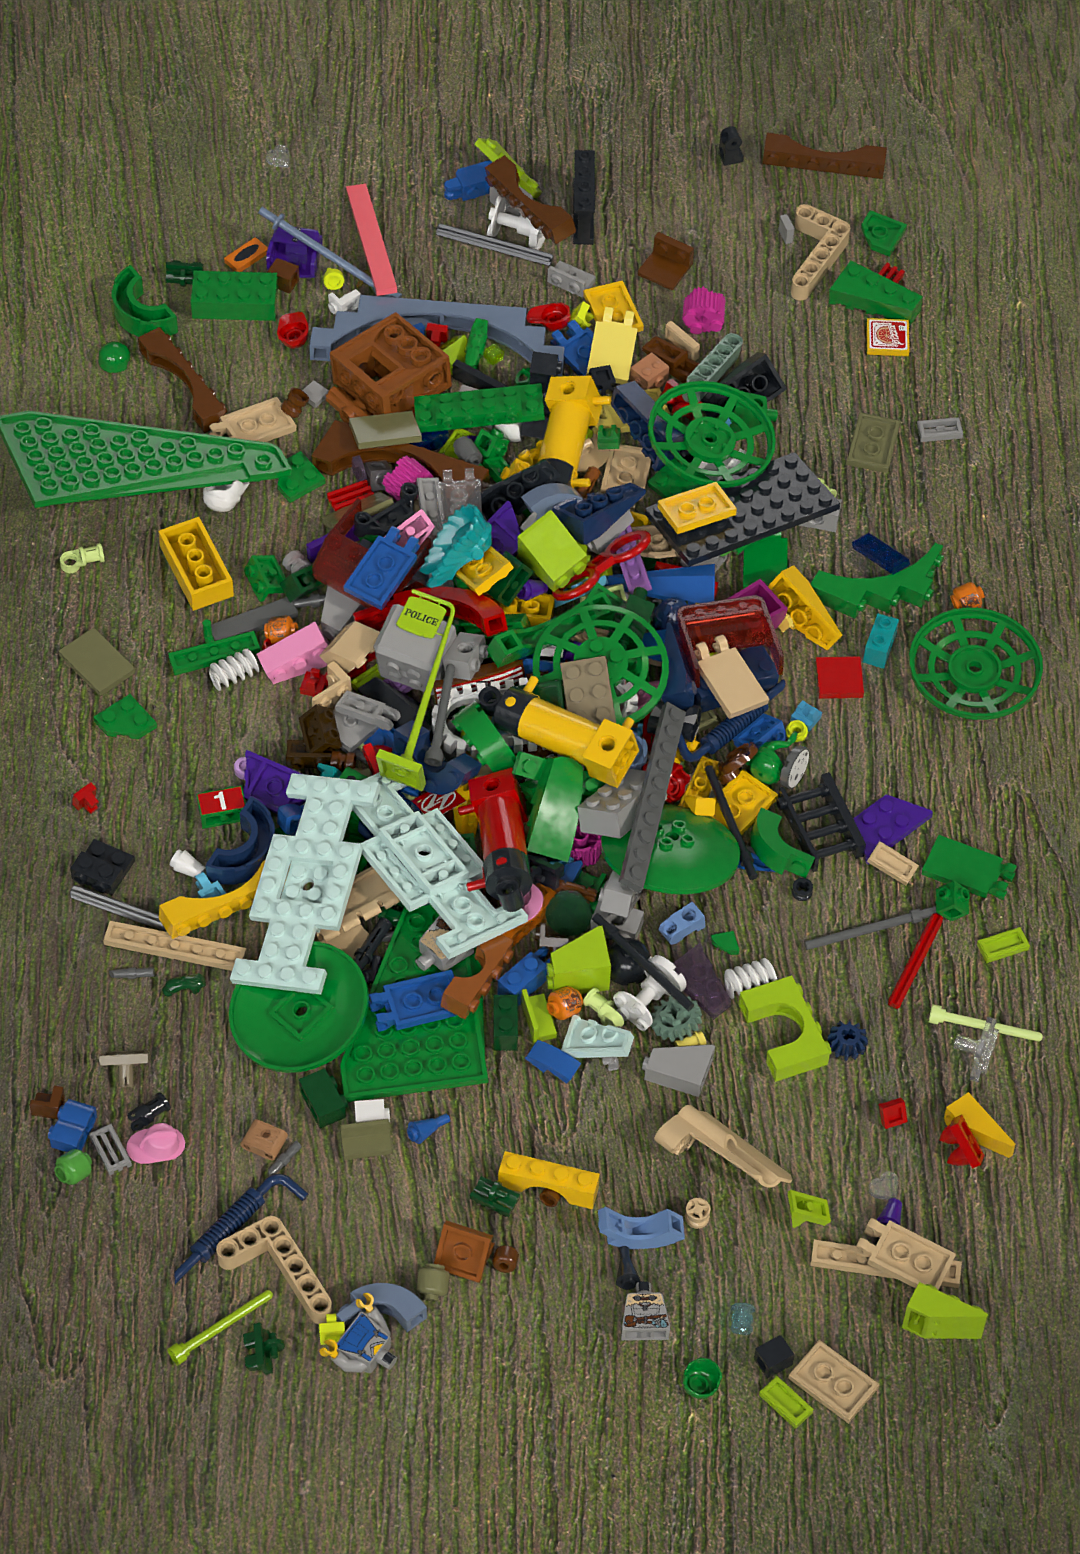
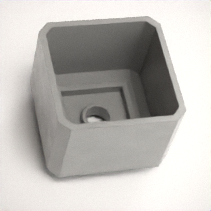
M395 604L392 606L374 644L378 671L381 677L424 692L443 636L435 634L434 638L430 639L399 628L396 623L404 606ZM442 620L437 633L444 634L447 625L446 621ZM451 625L435 680H443L445 676L443 657L457 637L456 628Z

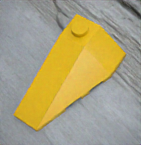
M794 565L783 570L769 584V589L787 607V614L793 620V630L797 629L802 632L806 638L826 650H829L843 636L809 581Z

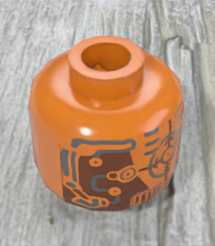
M968 582L954 588L953 595L950 596L954 609L967 607L981 608L982 599L985 598L982 588L980 586L976 587L973 582Z
M287 615L271 617L264 626L265 638H269L272 644L299 631L297 622H293L292 618Z
M570 986L557 989L548 996L547 1010L556 1019L566 1020L581 1011L583 1005L582 995L578 990Z

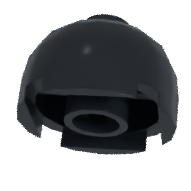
M625 938L647 960L651 957L648 948L641 941L634 938ZM616 942L609 946L610 979L613 982L628 986V983L636 982V984H639L647 978L645 970Z

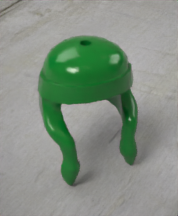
M793 732L786 742L775 740L761 744L758 752L746 763L750 766L752 775L763 784H774L780 781L783 765L774 751L791 746L797 740L798 733Z

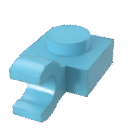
M204 872L195 876L197 880L195 883L199 888V898L217 897L226 894L219 882L216 881L211 884Z

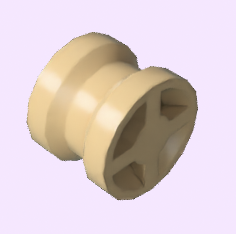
M694 1198L687 1203L685 1221L690 1227L699 1229L708 1224L711 1210L709 1203L702 1198Z

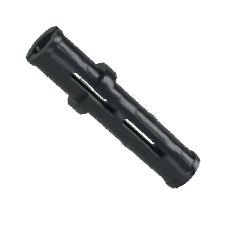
M379 918L361 948H357L354 952L353 960L361 971L367 964H370L373 959L372 955L392 927V923L386 918Z

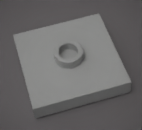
M335 709L333 710L342 747L348 752H353L379 728L376 724L373 725L336 712Z

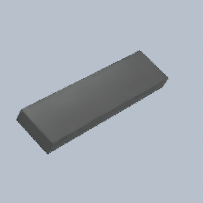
M286 597L211 624L214 641L251 631L256 633L264 630L265 623H268L271 617L287 615L294 619L298 617V611L293 602L290 603Z

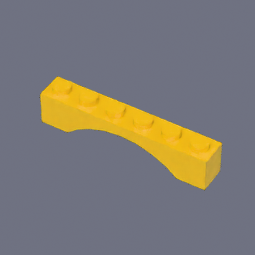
M265 860L262 861L258 871L248 882L230 893L210 898L180 896L159 905V920L170 937L174 939L178 936H185L192 930L206 927L213 921L227 918L234 912L251 907Z

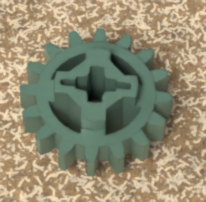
M669 996V1001L667 1002L661 1000L662 1005L654 1006L655 1012L650 1013L653 1019L651 1026L655 1035H661L662 1040L669 1037L671 1042H674L676 1037H679L680 1041L683 1040L684 1035L691 1037V1031H698L697 1024H702V1013L697 1001H691L694 1003V1007L687 1011L672 996Z

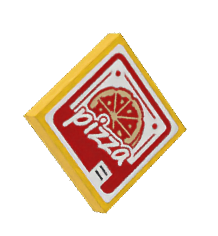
M867 318V355L909 356V320Z

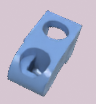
M691 902L666 919L659 926L658 930L673 945L680 942L693 931H700L705 928V916Z

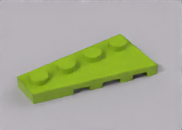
M478 138L475 145L492 162L505 155L516 165L520 178L519 186L532 195L533 198H538L541 195L542 191L538 188V183L528 177L525 171L496 140Z

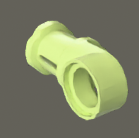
M101 543L88 548L78 547L76 550L64 552L60 557L61 569L66 573L77 572L80 567L86 566L90 562H104ZM68 559L76 561L74 565H66L64 562Z
M593 988L588 992L583 1000V1005L591 1007L598 1013L603 1026L622 1027L624 1025L622 1016L613 1009L614 1002L612 1000H607L603 997L597 988Z

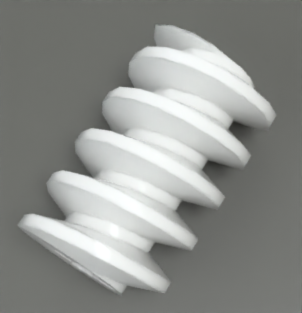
M245 648L242 654L236 652L234 657L227 656L226 661L220 659L218 665L211 663L209 675L215 688L221 691V683L228 688V680L231 679L234 684H237V676L241 680H245L244 673L247 672L252 677V669L259 672V667L252 652Z
M762 958L760 962L752 961L751 965L748 963L743 964L742 968L736 966L734 970L726 969L724 974L726 991L728 996L734 999V991L740 995L743 988L748 990L751 989V986H760V983L763 985L767 984L769 980L771 982L776 981L777 976L772 964L768 959Z

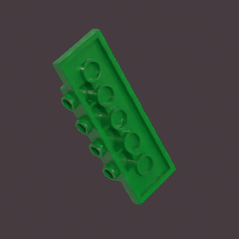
M541 383L414 396L415 420L421 433L545 420Z

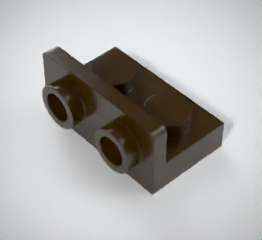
M316 704L299 717L307 753H322L329 747L335 749L342 747L333 709Z

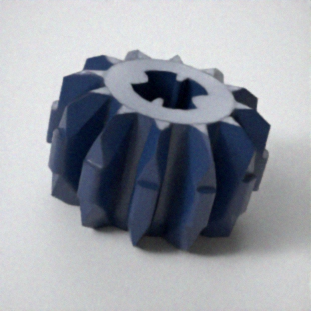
M850 1019L847 1021V1024L839 1021L837 1027L832 1026L827 1037L831 1052H835L836 1058L844 1056L845 1062L849 1057L856 1060L858 1054L863 1055L865 1047L868 1045L866 1029H860L859 1023L851 1025Z

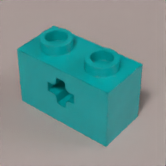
M877 614L865 647L863 663L885 668L897 635L899 619Z

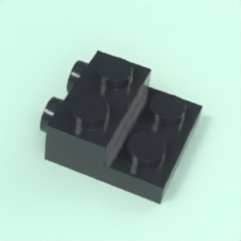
M93 839L85 852L81 851L71 866V877L78 884H86L93 887L99 893H107L113 896L135 862V856Z

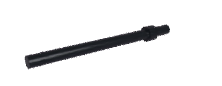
M706 766L704 768L728 829L738 842L740 848L739 862L745 868L749 880H754L758 875L753 865L754 859L750 851H747L713 766Z
M599 913L592 917V920L598 926H603L604 935L609 940L613 939L687 1011L694 1007V1003L619 933V929L613 923L609 924Z

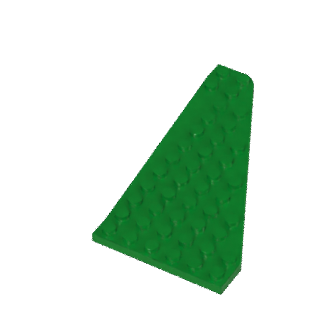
M36 411L0 415V435L34 508L63 503L232 484L235 480L242 483L260 482L262 480L291 476L292 469L282 450L276 445L267 442Z
M474 833L460 834L477 854ZM430 904L427 906L423 905L411 912L404 907L369 994L382 993L383 986L443 972L434 964L426 971L420 969L416 964V959L422 955L419 949V940L439 917L437 911ZM477 946L474 947L472 955L448 969L453 971L454 977H471L482 970L480 963L475 958ZM483 996L479 999L480 1004L474 1013L470 1012L466 1019L454 1016L396 1030L395 1025H392L387 1030L378 1032L376 1027V1014L387 1013L385 1006L378 1011L371 1012L368 1005L364 1025L356 1039L346 1049L340 1063L346 1101L354 1102L489 1083L485 1061Z

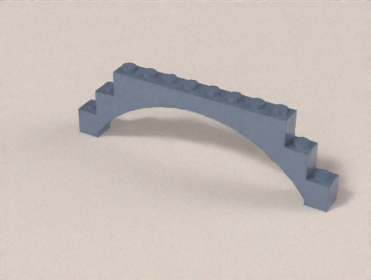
M360 295L358 312L337 311L334 329L313 327L310 340V360L330 361L329 352L395 312L412 326L421 322L426 328L427 323L448 325V329L469 333L475 319L480 318L488 320L489 339L507 346L530 363L533 351L557 354L559 361H563L562 372L558 376L563 374L564 347L545 345L546 327L526 326L527 308Z

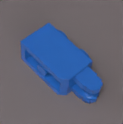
M488 160L458 169L456 178L444 182V189H446L444 191V198L447 200L462 198L463 201L489 194L490 186L485 179L487 174L484 167L493 162Z
M542 946L534 954L530 952L498 980L497 995H517L519 1006L521 1004L522 989H527L530 996L545 983L546 975H548L546 963H550V958L546 962H543L542 959L546 957L549 950Z

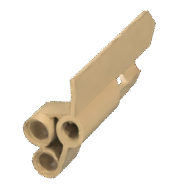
M692 1105L684 1106L677 1115L672 1117L658 1130L654 1137L657 1143L672 1154L677 1155L685 1151L686 1148L689 1150L697 1139L746 1172L764 1187L777 1186L780 1181L791 1183L792 1181L791 1174L709 1113L698 1111Z

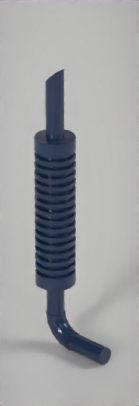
M784 679L766 692L769 701L784 690L786 684ZM768 704L731 719L727 717L701 738L702 746L694 752L688 750L681 732L678 743L681 757L687 762H696L707 752L715 754L765 713L769 708Z
M284 1174L269 1176L256 1190L249 1187L204 1235L190 1247L192 1254L174 1272V1286L199 1260L206 1263L217 1252V1245L220 1241L235 1234L265 1203L263 1196L271 1187L278 1184L283 1185L301 1201H304L309 1194L292 1178Z

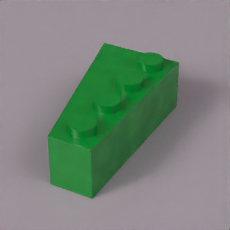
M850 260L831 286L828 304L836 305L837 303L845 305L847 309L854 310L856 308L864 310L866 314L883 315L885 319L909 320V325H911L921 311L923 296Z

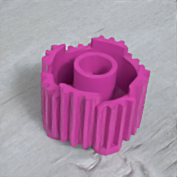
M698 287V289L694 288L692 293L685 297L682 320L685 326L690 328L691 333L699 335L702 331L718 332L722 329L725 316V296L720 293H713V291L709 292L707 288Z
M405 456L399 459L397 462L398 467H395L391 474L388 472L384 476L382 484L385 486V491L396 501H399L401 499V486L404 483L409 482L416 485L417 478H433V475L418 461Z
M579 818L570 857L574 859V862L581 860L583 863L582 868H584V865L588 867L589 864L594 865L599 861L602 852V835L581 832Z

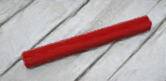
M936 913L931 915L889 998L888 1005L890 1007L900 1008L943 923L941 915Z

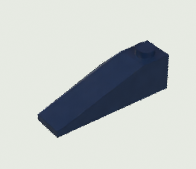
M627 483L608 488L604 494L595 495L594 492L589 493L587 498L578 501L575 497L567 499L552 507V511L575 541L585 545L606 532L646 494V489L633 483Z
M667 623L664 646L669 660V676L661 699L664 703L669 702L679 709L687 711L694 704V695L697 694V687L693 681L679 634L671 623Z

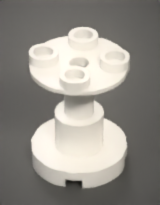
M498 196L495 208L491 207L488 219L491 220V224L488 227L487 236L496 237L501 225L517 229L518 234L528 236L529 247L539 250L545 240L539 228L535 229L530 220L523 218L522 215L519 217L505 213L506 200L504 197Z
M659 955L648 958V961L681 992L686 988L684 976L682 973L677 975L674 971L676 966L672 962ZM646 971L647 978L641 983L642 990L636 997L624 991H618L613 997L618 1008L616 1011L622 1016L623 1020H629L641 1031H646L653 1023L652 1016L646 1008L652 999L659 1000L664 993L671 996Z

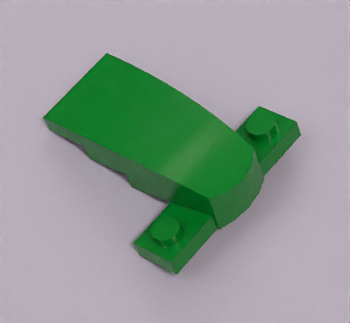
M518 751L512 773L539 781L531 800L534 806L527 823L530 829L526 839V849L530 852L568 862L579 818L577 807L581 804L582 794L586 796L593 795L600 788L601 781L590 777L588 772L584 771L583 767L570 757L541 758Z

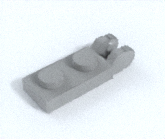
M348 690L335 705L336 712L373 725L376 724L380 729L388 731L394 725L391 720L397 721L401 717L397 709Z

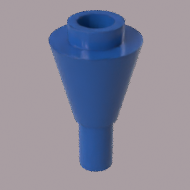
M445 1113L435 1119L409 1122L407 1128L409 1139L417 1144H421L438 1127L449 1123L450 1117Z

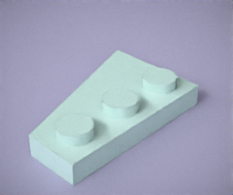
M573 1015L561 1050L573 1058L628 1057L634 1036L630 1031L611 1025L603 1026L594 1020L589 1019L586 1021L581 1019L580 1016Z

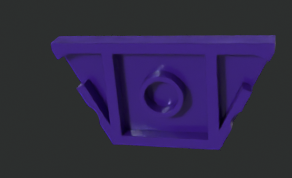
M507 501L487 522L492 527L491 546L501 555L507 551L515 557L518 554L517 536L521 534V530L512 505Z
M246 750V770H244V779L246 781L244 786L245 800L248 801L252 796L264 804L269 811L278 814V807L282 805L295 804L300 806L306 802L304 799L288 798L286 795L291 774L301 773Z
M886 794L853 818L866 843L864 853L866 863L870 864L867 860L879 841L890 848L932 818L933 811Z

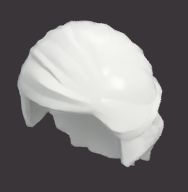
M235 480L232 484L205 487L203 489L204 503L213 511H230L240 501V497L249 486V482L242 483Z

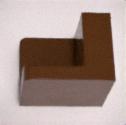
M279 258L275 259L267 273H277L278 290L289 294L300 280L299 266Z
M54 1086L52 1094L36 1093L35 1100H31L29 1104L31 1115L58 1119L59 1108L65 1102L64 1088Z

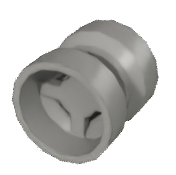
M299 550L288 553L282 562L283 566L288 571H291V574L311 565L309 561L304 560V556Z

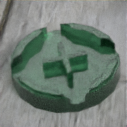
M565 890L558 892L549 900L545 916L548 924L554 931L562 935L574 936L579 935L588 928L592 920L593 910L589 900L585 899L581 893Z

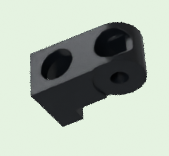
M734 126L724 128L720 134L718 154L724 166L743 162L744 159L740 149L742 139L737 128Z

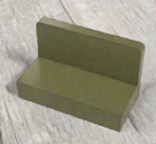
M389 1119L341 1125L344 1160L393 1154Z

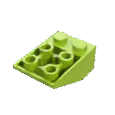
M919 1282L907 1305L902 1328L924 1339H981L988 1313L978 1306H970L962 1302L954 1295H947L938 1291L933 1285Z

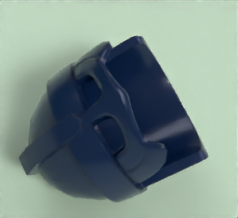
M677 597L663 600L654 611L652 627L656 631L659 630L658 627L663 630L666 629L667 623H671L679 634L680 640L683 638L686 628L688 629V636L692 638V609L684 600Z

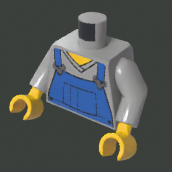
M363 1293L367 1300L366 1304L364 1305L361 1299H356V1306L361 1309L365 1308V1313L362 1311L359 1313L337 1343L332 1339L324 1341L329 1347V1351L323 1347L319 1352L324 1357L330 1355L331 1360L344 1372L362 1373L364 1371L372 1373L378 1364L390 1370L397 1361V1356L389 1352L391 1333L376 1306H372L374 1302L373 1296L370 1293Z

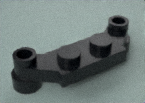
M404 483L400 490L401 499L374 517H371L367 512H357L353 520L354 535L359 538L366 535L385 537L392 526L397 528L415 514L413 504L417 498L418 487L413 483Z

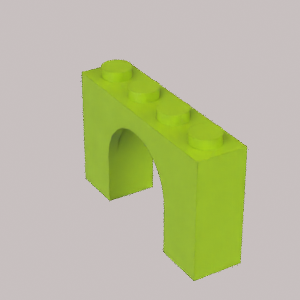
M792 975L740 992L738 1005L747 1023L773 1015H782L794 1020L801 1029V1036L794 1042L767 1051L766 1064L775 1082L828 1065L829 1056L832 1053L828 1041H824L821 1026L812 1017L811 1005L809 1002H805L800 983L795 982Z

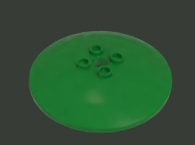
M664 804L643 888L667 894H695L719 887L727 882L738 868L740 860L738 842L734 835L713 817L695 815L690 808ZM631 830L622 838L602 836L601 838L603 857L618 875L621 874Z
M313 941L306 967L325 969L327 972L321 995L236 984L229 1006V1023L237 1045L249 1059L261 1067L272 1071L284 1073L304 1072L329 1063L341 1055L353 1043L360 1033L367 1016L369 992L365 977L359 966L344 951L327 943ZM307 1007L304 1015H296L299 1008Z

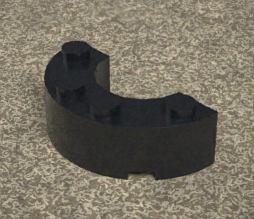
M533 351L530 367V384H542L545 420L522 422L520 436L544 438L550 410L545 402L550 378L558 377V374L562 372L563 361H559L557 354Z

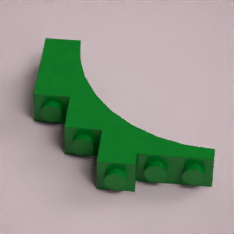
M935 542L928 553L915 564L887 576L849 578L818 570L810 584L824 606L854 619L859 612L865 610L867 605L889 614L892 607L898 605L900 599L922 608L925 602H929L933 596L934 570L936 567L940 568L944 560V555H942L943 545Z

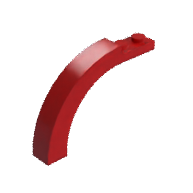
M455 587L415 589L452 603L455 607V618L473 623L487 637L508 630L505 612L495 601L482 594L478 596L474 591ZM412 590L393 594V600L388 601L383 610L373 606L353 613L354 621L375 630L381 629L393 605L399 604L405 607L409 597L419 598L420 596L413 594ZM424 597L421 598V599H425V600H428V601H430V602H433V603H435V604H438V602H435V601L426 599V598H424ZM440 604V606L445 608L447 611L445 616H450V608L446 605Z

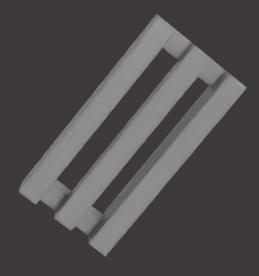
M959 417L917 421L921 442L963 438Z
M112 1124L89 1133L90 1139L109 1176L113 1175L116 1170L118 1172L122 1171L125 1166L127 1168L132 1166L131 1160ZM108 1131L123 1158L120 1162L105 1135ZM100 1135L108 1153L110 1154L114 1162L113 1165L110 1164L102 1146L100 1145L97 1139V1136Z

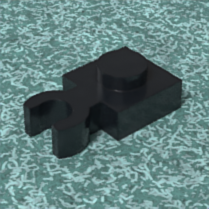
M611 366L590 368L589 375H591L597 390H601L600 396H606V394L612 396L616 380Z

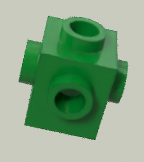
M481 428L474 444L481 452L482 457L488 459L504 456L510 441L503 437L504 433L498 429L487 430Z
M956 881L948 882L936 888V912L950 922L968 915L969 890Z

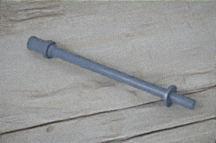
M261 207L258 214L274 223L273 230L280 227L374 288L372 278L284 221L285 215L283 213L278 217L266 208ZM397 292L381 296L401 298L402 294Z

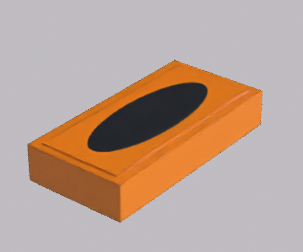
M255 237L226 256L224 263L235 272H242L266 256L268 247Z

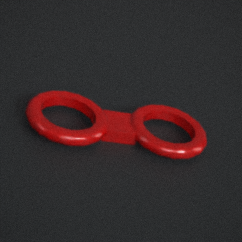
M637 530L617 538L608 545L604 553H600L589 561L581 574L574 575L565 587H559L555 592L552 591V596L557 601H567L588 592L596 585L600 579V574L614 564L628 561L642 553L651 542V534L646 530ZM635 540H640L639 543L631 549L619 554H614L620 547L624 546L625 544ZM583 577H589L583 584L579 585L578 587L568 591H563L570 583L574 582L575 580H578Z

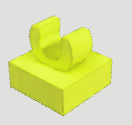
M584 301L572 310L570 321L575 320L583 330L590 327L591 324L588 322L594 318L588 312L590 305Z
M326 1314L327 1323L319 1324L320 1345H325L324 1341L332 1339L337 1343L345 1333L344 1322H337L336 1314Z

